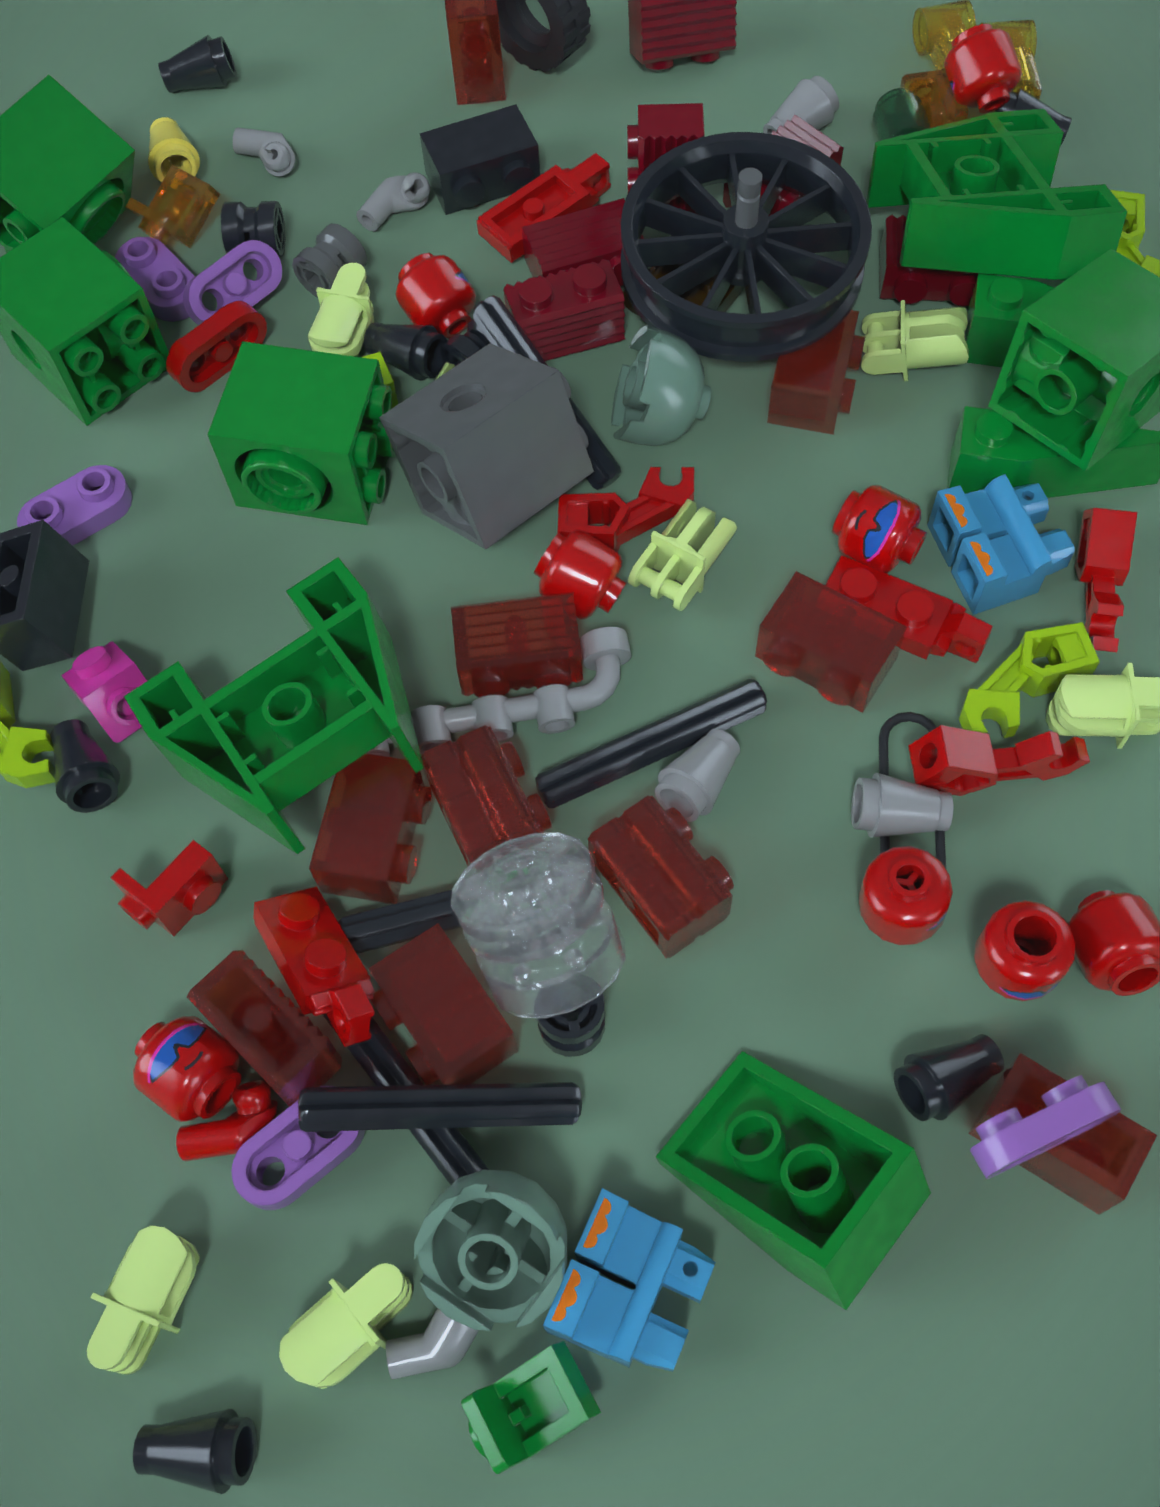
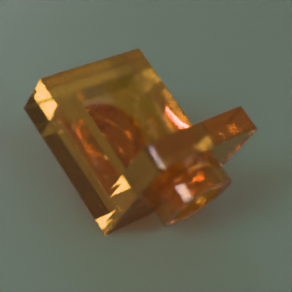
M171 165L149 207L131 197L125 207L142 219L138 228L151 238L161 241L164 245H167L170 238L191 248L221 194L210 184Z

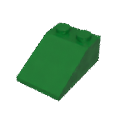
M741 1051L656 1155L660 1165L783 1268L844 1310L848 1309L931 1194L913 1147Z

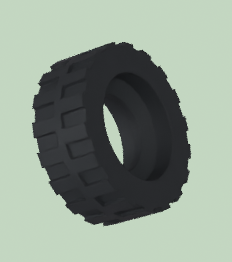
M482 0L485 6L484 13L486 19L489 20L492 27L491 30L494 36L502 43V47L507 53L513 55L517 62L521 65L529 66V69L534 71L541 69L543 72H546L552 68L555 69L587 40L585 37L590 33L589 17H591L586 0H537L547 16L550 30L533 16L525 0Z

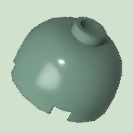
M646 325L638 330L629 348L639 351L636 360L631 366L622 364L613 400L611 423L614 426L623 424V427L613 434L615 439L633 444L657 446L674 442L686 433L695 418L701 420L705 416L711 399V387L704 385V367L696 350L687 341L668 331Z
M481 1170L458 1178L431 1204L414 1242V1259L418 1255V1263L423 1272L420 1283L425 1295L448 1318L474 1330L491 1331L494 1323L507 1324L518 1320L516 1328L531 1324L552 1305L567 1267V1226L557 1203L535 1181L513 1171Z

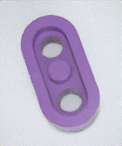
M135 237L124 243L118 249L115 258L127 270L133 280L143 288L153 315L160 320L169 322L188 318L189 316L183 303V293L186 285L194 278V275L161 241L155 238Z
M257 240L245 241L234 247L188 282L183 293V303L188 316L196 324L200 325L221 307L231 302L244 301L253 307L279 285L282 278V265L279 256L272 247ZM245 262L251 263L256 268L257 278L255 281L248 279L244 275L243 264ZM204 292H209L216 298L217 308L215 311H210L204 306L202 302Z
M107 465L91 466L26 502L19 511L17 526L21 527L44 520L73 546L122 518L131 506L132 493L122 473L116 468Z
M1082 1075L1074 1077L1041 1096L1047 1106L1046 1108L1023 1119L1018 1109L1014 1107L976 1127V1131L982 1141L973 1146L970 1152L985 1178H992L1092 1129L1119 1113L1122 1109L1105 1082H1099L1089 1087Z
M297 1100L239 1148L234 1157L231 1170L234 1187L241 1197L257 1208L263 1210L284 1208L293 1203L348 1158L361 1144L365 1130L340 1131L336 1136L328 1139L320 1137L319 1132H305L299 1127ZM275 1162L283 1163L285 1167L283 1178L275 1185H264L263 1173L267 1166Z

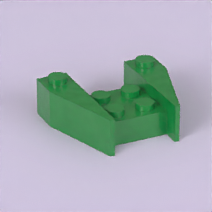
M1045 109L992 112L875 142L866 200L868 208L909 205L899 261L901 266L1063 281L1070 278L1108 250L1113 249L1117 251L1127 210L1106 184L1050 188L1064 132Z
M978 273L967 311L968 324L965 330V341L969 348L967 363L1003 367L1023 310L1055 287L1036 280ZM965 406L951 449L947 488L960 485L966 494L985 489L993 479L1006 474L1012 487L1039 483L1047 498L1157 484L1160 479V431L1139 428L1087 471H1084L994 410Z
M339 557L286 590V593L310 631L208 698L204 696L179 661L124 696L147 736L184 779L296 854L305 850V847L281 810L380 743L390 738L415 773L424 768L392 638L367 592Z

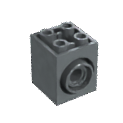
M491 343L379 417L422 514L484 549L489 548L594 472L586 450L589 445L588 438L583 428L576 421L569 401L571 389L563 374L554 367L539 363Z

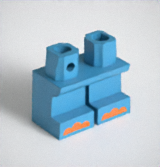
M1006 474L993 479L982 490L965 494L959 485L937 491L927 526L948 567L953 566L951 573L973 615L1038 593L1045 576L1068 566L1075 548L1066 530L1059 528L1038 534L1033 525L1043 522L1049 511L1048 498L1039 483L1012 487Z
M602 1188L576 1247L575 1256L577 1261L571 1259L543 1327L551 1335L630 1368L634 1359L644 1365L673 1372L689 1330L652 1313L662 1286L700 1304L716 1262L694 1246L681 1241L682 1228L671 1223L661 1222L629 1206V1201ZM599 1272L634 1289L631 1290L610 1279H607L601 1276Z

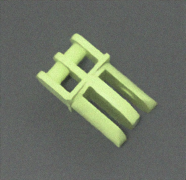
M348 263L343 265L338 271L331 289L317 287L316 292L320 309L308 333L312 351L358 357L364 343L365 332L369 325L375 322L373 316L374 308L369 298L370 290L365 282L366 272L361 264Z
M901 300V310L872 313L865 316L862 320V331L866 335L862 338L861 348L866 354L861 359L862 370L872 375L903 372L904 381H908V369L967 363L969 348L965 341V330L968 324L966 308L953 307L906 312L905 300Z
M690 499L685 501L662 534L656 531L651 533V543L633 566L628 578V584L634 587L643 584L650 588L651 596L656 599L665 596L673 600V608L679 611L685 609L697 591L699 593L703 591L705 574L737 530L735 522L725 517L715 527L716 512L706 507H702L696 512V502Z
M1127 663L1122 673L1117 675L1067 674L1062 679L1053 699L1047 707L1045 720L1049 729L1057 732L1058 735L1115 737L1117 749H1122L1130 735H1153L1160 732V677H1135L1133 663Z
M149 1226L139 1230L128 1247L107 1291H105L103 1296L93 1293L91 1296L92 1299L107 1305L87 1347V1357L94 1367L126 1375L135 1373L145 1363L161 1329L176 1334L179 1333L180 1328L172 1324L195 1276L196 1267L200 1259L197 1249L192 1243L181 1236H177L165 1227Z
M384 1263L375 1266L349 1289L334 1278L329 1281L332 1289L290 1326L288 1333L280 1341L279 1358L284 1370L296 1381L324 1389L341 1382L380 1346L386 1349V1339L379 1330L409 1304L413 1295V1285L410 1279L394 1265Z

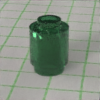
M892 89L882 95L876 104L873 125L879 141L931 128L922 100L909 89Z

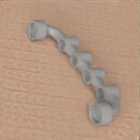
M602 627L591 630L581 636L579 646L583 666L590 670H596L594 679L586 685L568 688L565 685L553 684L541 687L531 695L507 698L503 695H487L474 700L471 705L446 709L440 705H427L414 709L410 714L420 754L444 752L452 746L450 733L475 729L477 741L480 743L495 744L504 742L514 735L512 723L537 719L538 729L542 733L554 734L571 729L575 726L574 712L586 711L597 707L613 695L620 680V666L631 658L627 632L620 627ZM390 738L386 739L355 760L354 763L370 765L387 760L390 757L389 744L393 742Z

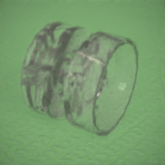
M557 832L533 833L508 840L478 857L464 869L452 888L451 908L457 921L463 928L466 941L476 954L478 967L500 1009L520 1018H549L572 1012L598 998L617 979L626 960L625 941L612 907L604 899L603 884L595 873V864L591 853L578 838Z

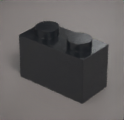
M517 104L419 133L425 172L445 215L512 195L540 176L538 143Z
M44 520L0 533V655L22 671L73 657L89 567V560Z

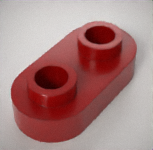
M234 301L221 307L215 314L173 343L166 361L168 374L189 392L205 390L232 370L242 341L263 343L267 332L265 318L244 301Z

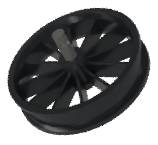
M729 132L698 138L660 156L639 175L626 197L621 216V276L623 286L634 310L648 326L668 331L683 338L696 350L698 355L738 362L763 361L788 356L802 351L830 335L841 325L856 304L862 287L865 262L871 243L872 223L870 211L861 189L846 170L833 159L807 144L778 135L757 132ZM728 183L732 207L726 210L704 187ZM766 184L768 186L760 199L761 186ZM782 189L802 196L797 201L768 216ZM680 196L697 214L668 205L667 203ZM823 213L829 215L835 222L802 226ZM645 226L672 235V237L640 239ZM848 250V262L845 264L815 253ZM684 264L658 280L647 268ZM718 275L702 306L680 297L683 293ZM792 276L828 289L813 298ZM762 280L787 305L788 309L761 313L756 283ZM731 284L745 286L749 314L716 311Z

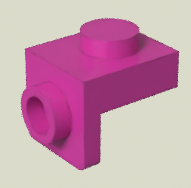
M113 641L104 647L96 646L86 650L75 659L72 668L61 675L113 742L119 743L142 727L124 696L147 682L137 665Z

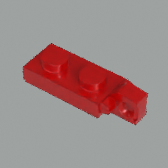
M597 153L573 169H562L556 164L480 215L478 220H476L478 234L509 262H514L524 255L522 227L593 207L599 201V197L611 188V183L609 182L610 164Z
M842 555L820 594L815 612L822 617L927 660L929 654L944 657L946 652L977 663L988 642L993 627L966 613V608L958 603H953L951 599L887 573L877 571Z
M315 886L254 902V923L303 1014L312 1013L314 1016L326 1013L344 1047L371 1039L369 1031L371 1017L374 1016V1009L369 1001L374 998V988L370 981L371 977L318 887Z

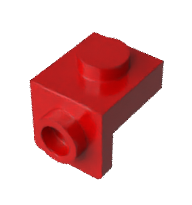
M195 840L172 861L147 889L121 868L110 877L125 895L117 904L132 919L146 930L154 922H157L172 936H175L194 915L206 912L216 902L221 893L222 885L228 880V877L214 856Z

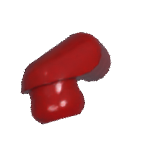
M263 1080L241 1084L232 1094V1100L237 1110L223 1120L181 1126L176 1136L179 1157L183 1161H192L236 1154L248 1139L275 1119L278 1102L271 1100L270 1086Z

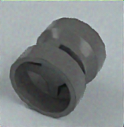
M331 223L317 235L316 245L313 248L306 247L293 259L292 267L299 282L306 290L318 298L317 287L331 289L337 273L343 265L358 263L365 267L367 255L362 244L349 230L339 224Z

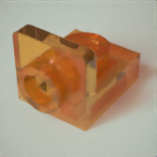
M945 69L911 73L902 77L895 111L899 123L923 120L925 130L967 119L969 112L967 105H961L955 100Z

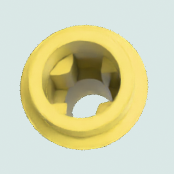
M162 117L156 119L151 124L148 157L151 173L157 180L170 187L179 188L190 184L200 167V157L197 150L173 119Z

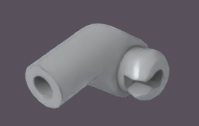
M239 127L235 129L233 149L236 154L259 157L266 170L277 177L285 176L293 170L296 155L282 133Z
M417 172L409 173L406 176H394L385 179L357 211L358 221L367 230L376 231L390 214L418 210L428 200L430 193L428 179Z
M437 1308L424 1333L386 1340V1357L391 1379L394 1380L455 1366L464 1358L479 1330H474L448 1318Z

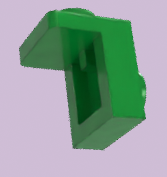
M565 1341L550 1345L495 1383L478 1389L461 1400L462 1408L469 1420L468 1427L472 1442L479 1453L487 1458L492 1470L496 1474H500L534 1457L601 1413Z

